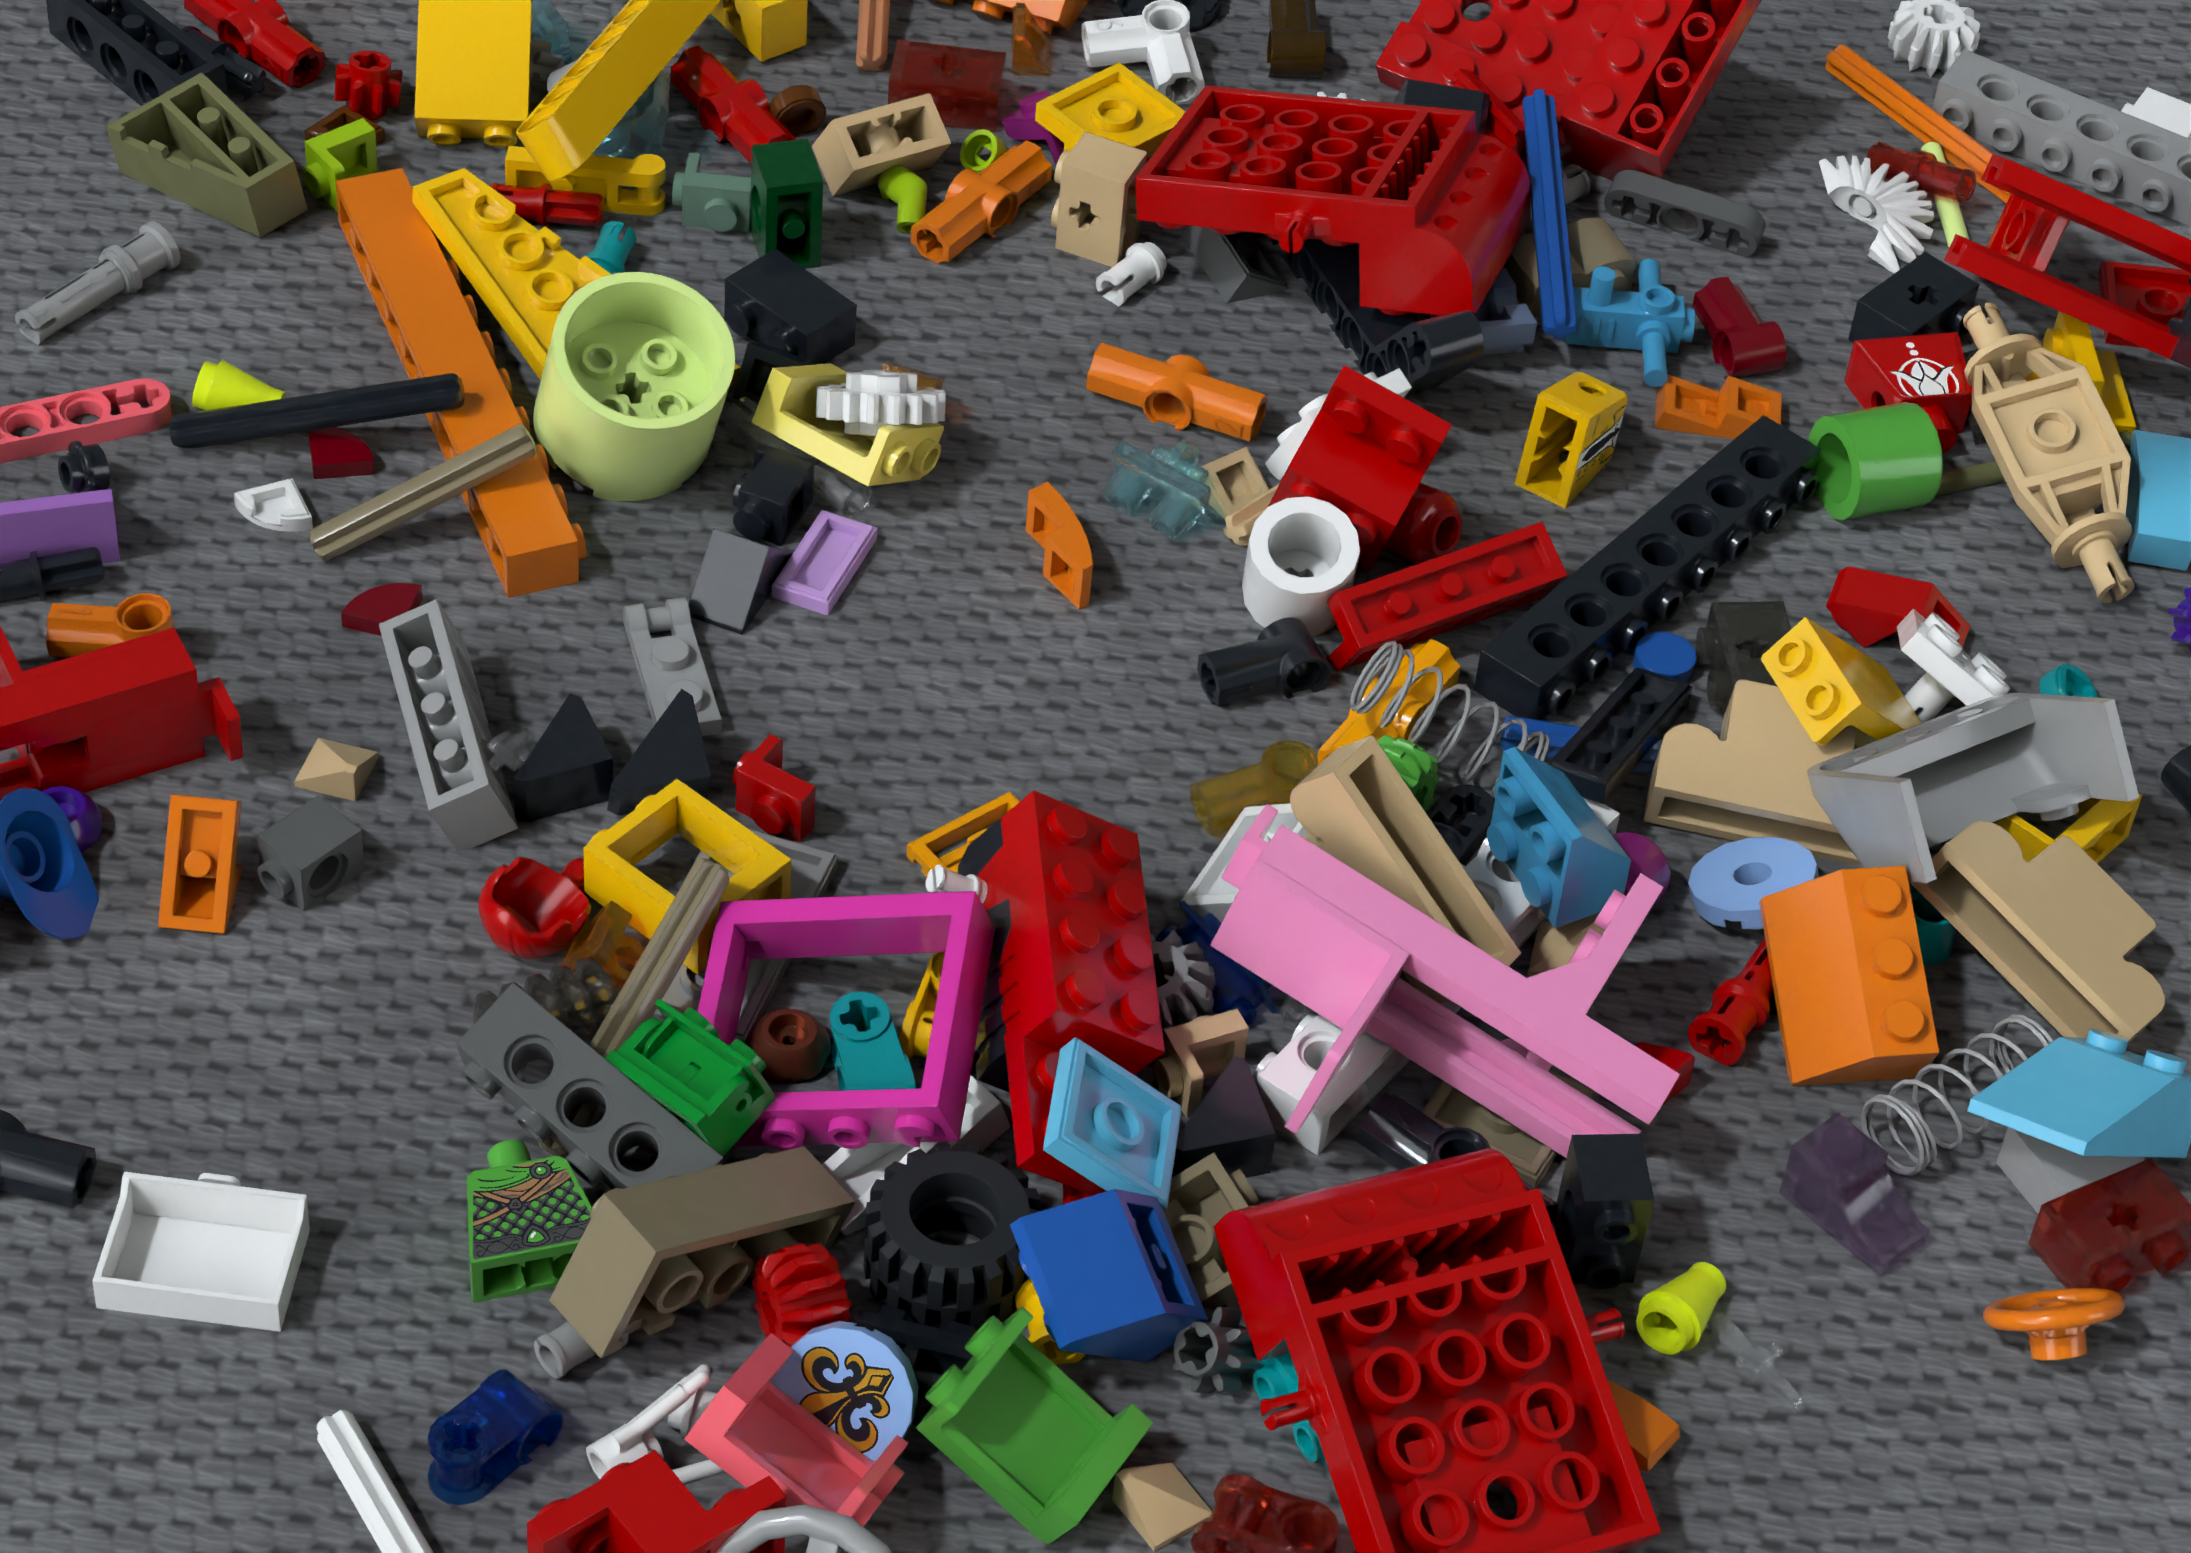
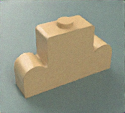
M1738 680L1723 718L1720 740L1709 728L1698 724L1684 723L1673 727L1665 734L1650 777L1643 821L1732 841L1751 837L1782 838L1799 843L1811 851L1813 857L1862 866L1814 798L1807 773L1809 768L1818 763L1854 750L1857 728L1849 725L1826 745L1820 746L1811 740L1777 686L1749 680Z
M1373 735L1334 750L1292 790L1290 795L1291 809L1296 819L1308 831L1303 836L1304 839L1505 965L1510 966L1521 954ZM1404 972L1408 982L1417 990L1438 1003L1451 1002V1000Z
M1977 821L1947 842L1932 858L1937 879L1928 883L1910 882L2063 1037L2087 1038L2089 1029H2097L2124 1037L2130 1043L2162 1011L2165 1005V995L2153 975L2142 966L2125 961V958L2155 929L2156 924L2154 920L2068 836L2063 835L2031 861L2027 862L2022 858L2023 853L2020 846L2010 833L1992 822Z

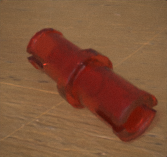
M1879 141L1877 145H1872L1866 157L1871 159V175L1882 164L1886 163L1890 166L1885 179L1891 180L1904 171L1910 175L1906 183L1915 180L1919 183L1915 191L1935 194L1961 205L1964 204V201L1970 200L1976 187V174L1974 171L1939 162L1934 154L1923 150L1911 153Z

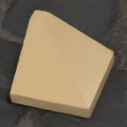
M1247 447L1199 467L1185 480L1224 519L1269 490Z
M318 738L294 781L295 787L356 801L379 758V752Z
M1599 914L1590 915L1558 928H1554L1550 921L1539 923L1528 975L1534 976L1568 964L1590 927L1600 934L1603 933L1604 929L1594 924Z
M1173 1463L1130 1467L1115 1474L1112 1500L1153 1551L1162 1548L1214 1519L1212 1510Z

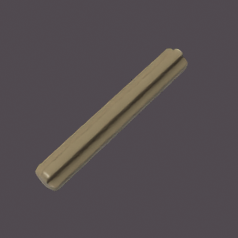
M516 425L313 528L309 536L311 544L323 561H329L534 457L536 454L535 442L524 425Z

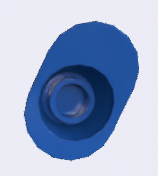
M19 788L5 795L0 801V898L17 905L24 916L41 932L60 940H76L88 933L99 901L93 878L78 848L73 829L62 808L52 797L37 789Z

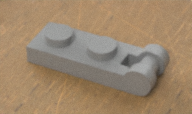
M686 598L667 599L665 606L645 609L642 603L623 606L625 631L654 725L679 691L683 689L693 696L702 736L722 733V719L691 624ZM670 631L672 635L651 639L650 633Z

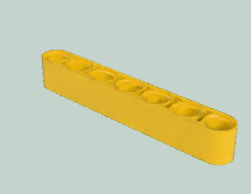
M721 0L628 1L516 131L517 136L548 181H555L568 175L591 156Z

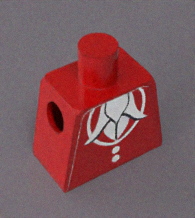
M1957 332L1854 341L1844 381L1863 409L1902 402L1919 405L1929 415L1937 430L1942 454L1953 448L1957 442V434L1963 433L1972 401V386L1968 385L1965 378L1966 361Z

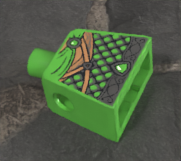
M520 1140L499 1142L487 1154L490 1168L473 1171L467 1176L469 1259L473 1303L556 1287L591 1219L590 1211L592 1207L567 1159L560 1156H551L531 1160L528 1146Z

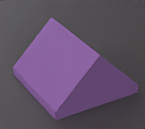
M112 489L0 503V564L30 558V552L37 551L38 557L89 547L98 548L103 564L120 561Z

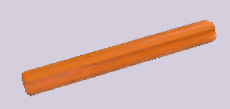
M1839 45L1834 51H1830L1827 54L1825 68L1829 73L1925 144L1928 142L1939 143L1942 146L1945 159L2007 203L2011 195L2010 193L1981 181L1994 153L1847 45Z

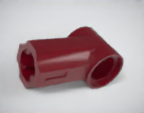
M1729 277L1710 279L1703 289L1695 292L1692 308H1694L1695 314L1713 341L1714 362L1722 364L1729 376L1743 378L1779 372L1784 368L1787 352L1784 334L1780 326L1775 321L1762 322L1739 285H1734Z

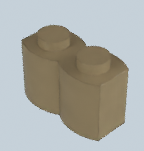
M1585 218L1567 224L1573 287L1590 288L1593 270L1599 266H1606L1613 269L1616 274L1613 290L1631 291L1636 260L1607 222L1602 218ZM1533 232L1520 237L1503 268L1507 269L1516 285L1517 299L1521 304H1527L1533 317L1537 318L1541 317V305Z

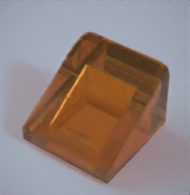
M1016 3V6H1013L1011 34L1012 74L1014 76L1050 77L1052 76L1051 44L1025 3Z

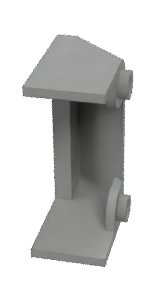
M2033 693L1998 695L1833 757L1807 770L1814 798L1862 867L1906 865L1908 881L1928 883L1937 879L1929 848L1954 838L1974 822H1995L2017 812L2039 813L2041 820L2051 821L2077 813L2079 811L2077 803L2090 798L2126 802L2139 798L2115 699Z

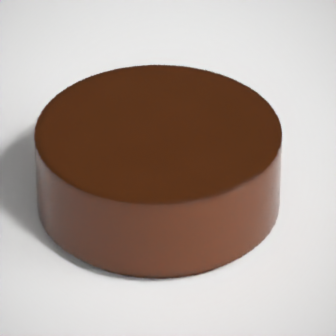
M808 85L788 87L779 92L769 104L770 113L793 136L815 132L822 125L826 117V108L819 93Z

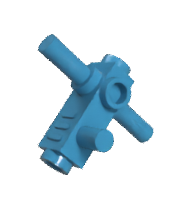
M1644 259L1638 264L1639 292L1613 290L1616 276L1615 271L1606 266L1596 267L1592 273L1590 288L1574 287L1577 329L1575 333L1565 335L1564 344L1643 351L1645 383L1651 387L1664 385L1667 382L1666 352L1678 353L1680 342L1691 343L1695 325L1694 308H1684V296L1674 295L1670 289L1661 286L1660 264L1655 259Z

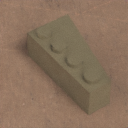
M805 1146L773 1154L764 1153L756 1158L726 1165L717 1164L705 1170L675 1177L666 1176L658 1181L624 1189L615 1188L604 1193L593 1205L590 1211L591 1219L549 1301L600 1358H603L622 1349L624 1340L621 1336L641 1326L650 1336L672 1326L675 1316L671 1312L699 1300L706 1309H709L728 1300L729 1295L736 1291L749 1276L754 1279L758 1258L773 1254L775 1250L782 1249V1247L800 1243L805 1245L821 1243L827 1250L830 1249L856 1201Z

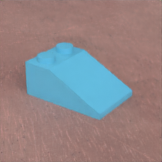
M2089 1029L2087 1038L2059 1037L1972 1097L1967 1112L2082 1156L2186 1158L2191 1143V1074L2184 1071L2187 1061L2180 1057L2155 1050H2147L2145 1057L2127 1051L2128 1039L2106 1031Z

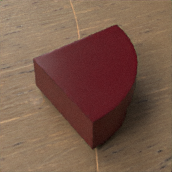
M337 427L308 431L313 479L374 475L372 453L359 437Z
M393 583L374 587L359 594L341 612L342 627L382 636L379 628L380 623L419 607L423 599L422 585Z

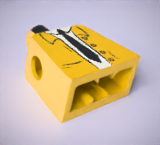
M1574 372L1540 392L1535 404L1514 484L1566 509L1612 458L1628 401L1625 392L1583 372ZM1568 450V458L1561 464L1559 462V455Z

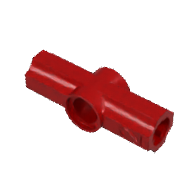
M184 0V8L216 31L220 41H227L235 45L239 55L248 60L253 59L288 86H295L299 89L315 81L319 73L325 68L324 51L290 27L285 11L276 0Z
M699 45L682 51L678 61L671 66V83L697 108L703 129H711L719 138L715 140L717 143L728 140L750 164L752 145L797 140L770 113L767 97L758 82L753 79L739 82L711 52H705Z

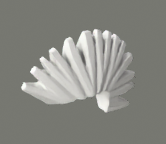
M1837 156L1836 168L1827 159L1820 160L1819 165L1827 193L1835 205L1879 231L1867 256L1895 274L1900 270L1896 257L1910 263L1917 258L1916 255L1920 256L1924 253L1925 249L1917 239H1931L1933 229L1924 223L1934 219V212L1929 210L1932 208L1931 201L1923 200L1926 198L1927 193L1925 191H1915L1919 186L1916 180L1906 183L1910 175L1903 171L1888 182H1884L1890 165L1882 164L1871 175V159L1866 157L1862 165H1860L1857 156H1852L1851 164L1849 165L1845 156Z

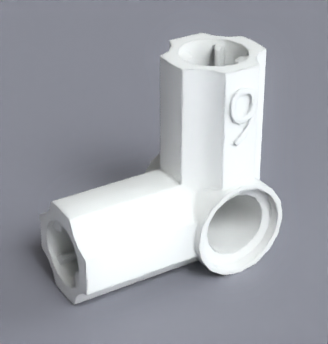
M1157 0L1146 5L1142 15L1082 23L1081 34L1084 56L1090 68L1114 65L1118 62L1121 64L1146 62L1148 63L1155 89L1175 104H1191L1205 87L1202 71L1189 32L1190 12L1180 2Z

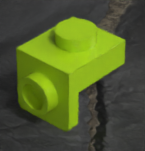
M364 118L304 141L306 166L303 167L302 175L306 188L314 198L323 197L337 212L336 180L367 175L377 171L375 129Z

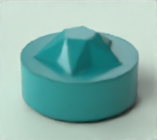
M2068 663L2057 666L2044 674L2040 679V694L2098 698L2095 687L2088 676L2078 667Z

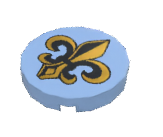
M843 1321L812 1328L790 1347L794 1352L773 1379V1384L867 1458L875 1461L897 1434L903 1439L905 1438L914 1419L915 1407L918 1404L919 1386L911 1362L892 1338L876 1329L872 1332L865 1327L855 1326L857 1323Z

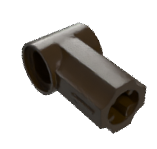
M1270 0L1267 63H1271L1268 77L1322 79L1325 67L1326 38L1325 31L1318 30L1315 0Z

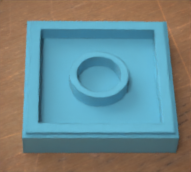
M1075 1037L1060 1049L1043 1151L1106 1191L1118 1189L1157 1197L1162 1210L1165 1211L1168 1208L1182 1107Z

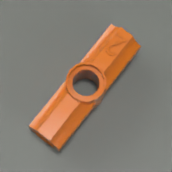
M1026 140L1019 146L1014 145L980 173L969 168L962 170L950 184L945 200L911 226L910 242L916 246L920 255L936 264L943 261L949 262L984 233L994 238L997 235L993 232L1003 224L1010 226L1016 217L1019 205L1051 180L1052 165L1045 158L1042 148Z
M1100 343L1094 353L1091 367L1087 374L1086 390L1142 407L1149 421L1157 423L1159 420L1175 425L1174 429L1178 431L1193 423L1250 442L1254 441L1267 412L1268 396L1212 378L1204 364L1188 355H1174L1165 362H1161Z

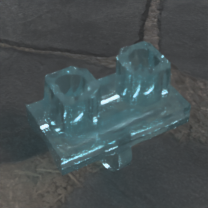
M1121 440L1113 450L1112 457L1116 470L1103 490L1108 505L1132 517L1147 497L1153 499L1159 504L1149 516L1151 527L1176 542L1193 528L1196 523L1207 528L1217 518L1216 513L1209 509L1210 487L1204 484L1209 472L1197 465L1199 448L1194 443L1182 440L1171 451L1161 445H1157L1151 455Z

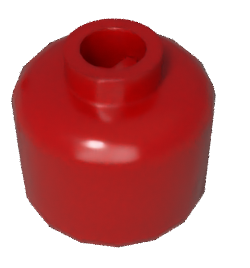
M1420 482L1383 550L1415 564L1451 553L1458 544L1462 533V519L1456 500L1446 491Z

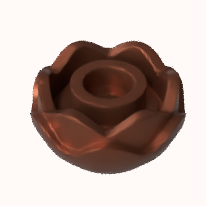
M781 1009L766 1014L753 1026L746 1045L766 1064V1068L761 1074L773 1082L795 1083L814 1078L821 1072L827 1056L831 1053L830 1038L824 1026L811 1014L797 1009Z

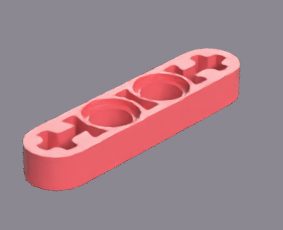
M142 378L0 407V464L68 450L69 444L73 441H80L82 446L159 430L167 425L172 417L170 390L164 383L158 380ZM140 403H147L149 407L141 408ZM112 408L118 409L117 415H112ZM85 414L95 415L100 418L90 424H75L71 422L73 418ZM21 427H34L40 430L34 435L25 437L10 434L15 429Z

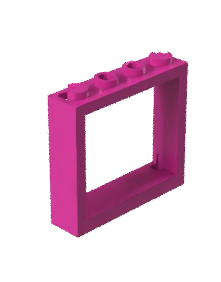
M976 891L720 902L697 1012L703 1015L716 1028L719 1033L717 1038L727 1045H730L736 1036L751 959L945 952L923 1081L920 1089L774 1093L776 1096L774 1101L729 1151H733L739 1146H771L780 1150H790L802 1147V1145L835 1144L843 1148L859 1149L865 1147L868 1143H902L911 1147H920L921 1142L960 1140L996 928Z

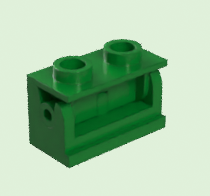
M659 998L655 1005L666 1020L662 1022L656 1017L646 1020L617 1051L612 1049L605 1059L723 1157L776 1098L761 1075V1072L766 1068V1064L742 1041L734 1039L730 1045H727L717 1038L719 1033L716 1028L696 1010L688 1007L682 1014Z

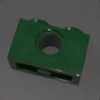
M800 139L752 145L750 232L759 258L773 249H777L804 269L821 267L823 179L809 140Z

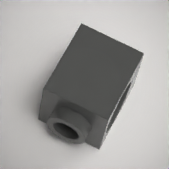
M319 796L314 797L257 835L260 863L257 872L262 885L276 899H282L286 896L303 911H306L365 871L362 830Z

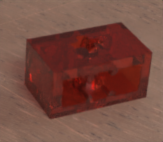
M897 40L889 76L888 104L930 93L944 126L971 130L985 129L990 132H996L1004 91L1006 52Z
M2149 1158L2042 1204L2028 1244L2066 1289L2097 1288L2112 1290L2120 1294L2131 1285L2137 1276L2156 1269L2160 1274L2168 1273L2179 1267L2191 1253V1204L2154 1161Z

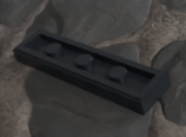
M1639 667L1635 668L1554 756L1548 765L1562 771L1583 798L1603 804L1689 706L1693 686Z

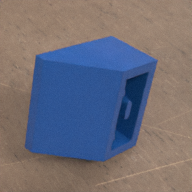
M1113 1189L1020 1217L1010 1224L1020 1250L1019 1261L1021 1267L1033 1282L1044 1310V1325L1049 1335L1057 1343L1059 1350L1147 1363L1172 1346L1177 1334L1190 1324L1208 1321L1157 1197Z

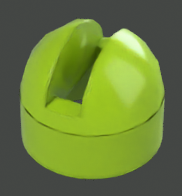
M980 129L972 132L964 140L960 150V160L965 169H973L980 173L1009 149L999 136L988 130ZM984 147L992 152L987 161L979 157Z

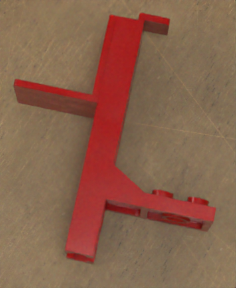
M0 626V751L16 747L20 756L19 759L0 764V801L5 795L19 788L37 789L42 792L51 787L64 786L86 793L205 757L204 738L215 734L230 762L244 757L240 717L220 677L198 683L197 670L175 628L22 671Z

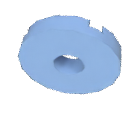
M1751 837L1726 843L1705 854L1692 868L1688 884L1691 901L1697 914L1711 924L1726 927L1725 920L1732 922L1741 921L1742 929L1760 930L1763 929L1759 905L1762 897L1819 877L1817 863L1811 851L1799 843L1777 837Z

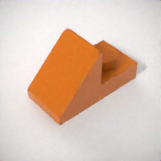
M182 794L170 795L158 927L225 934L244 865L236 864L242 800Z

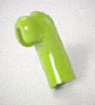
M897 165L890 167L879 175L878 188L883 199L886 201L891 199L898 204L897 231L911 233V226L923 218L926 213L927 184L907 167Z

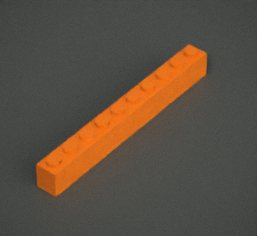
M403 168L336 180L338 222L409 379L454 373L462 380L465 402L461 408L425 413L445 460L447 461L516 425H524L531 435L529 419L524 407H515L513 404L512 385L506 369L496 368L495 351L488 331L480 332L478 329V317L474 301L470 294L463 296L461 293V281L457 265L453 258L445 259L443 244L413 204V189ZM541 444L536 445L534 457L461 493L508 598L579 582V560L585 559L587 555L584 535L578 523L570 524L568 521V509L563 489L559 483L551 484L549 480L548 461Z

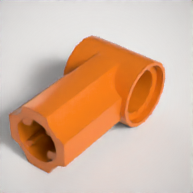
M141 593L127 597L117 607L52 603L47 616L46 646L49 656L74 657L175 628L172 609L165 598L152 593Z

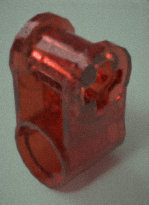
M1229 1474L1222 1477L1213 1493L1216 1505L1208 1522L1198 1525L1191 1538V1546L1195 1553H1337L1339 1524L1336 1515L1330 1508L1318 1501L1303 1499L1266 1486L1250 1476ZM1239 1497H1243L1245 1499L1242 1506H1240L1241 1502ZM1228 1542H1229L1230 1551H1227V1550L1225 1549V1547H1226V1545H1227Z

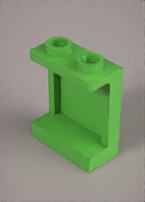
M1021 1307L1003 1323L993 1315L977 1330L964 1347L973 1357L962 1370L955 1364L952 1365L931 1387L925 1398L934 1406L918 1424L916 1429L1033 1536L1050 1544L1080 1522L1154 1422L1133 1403L1114 1417L1105 1411L1021 1334L1033 1318L1024 1307Z

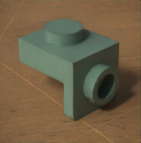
M689 152L685 172H675L672 190V205L682 206V226L710 228L718 232L729 230L749 232L751 178L701 173V153Z

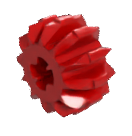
M800 1243L782 1247V1249L775 1250L773 1254L758 1258L755 1268L756 1275L752 1282L756 1294V1303L753 1306L758 1312L760 1320L759 1329L764 1332L766 1338L772 1333L791 1347L812 1328L837 1321L852 1323L849 1316V1308L852 1303L847 1298L846 1280L840 1276L838 1261L833 1255L829 1254V1251L821 1243L810 1245Z

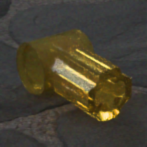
M1278 741L1265 749L1260 763L1191 784L1190 800L1195 815L1205 833L1215 836L1229 831L1245 807L1290 803L1292 790L1318 766L1316 752L1310 746L1300 741Z

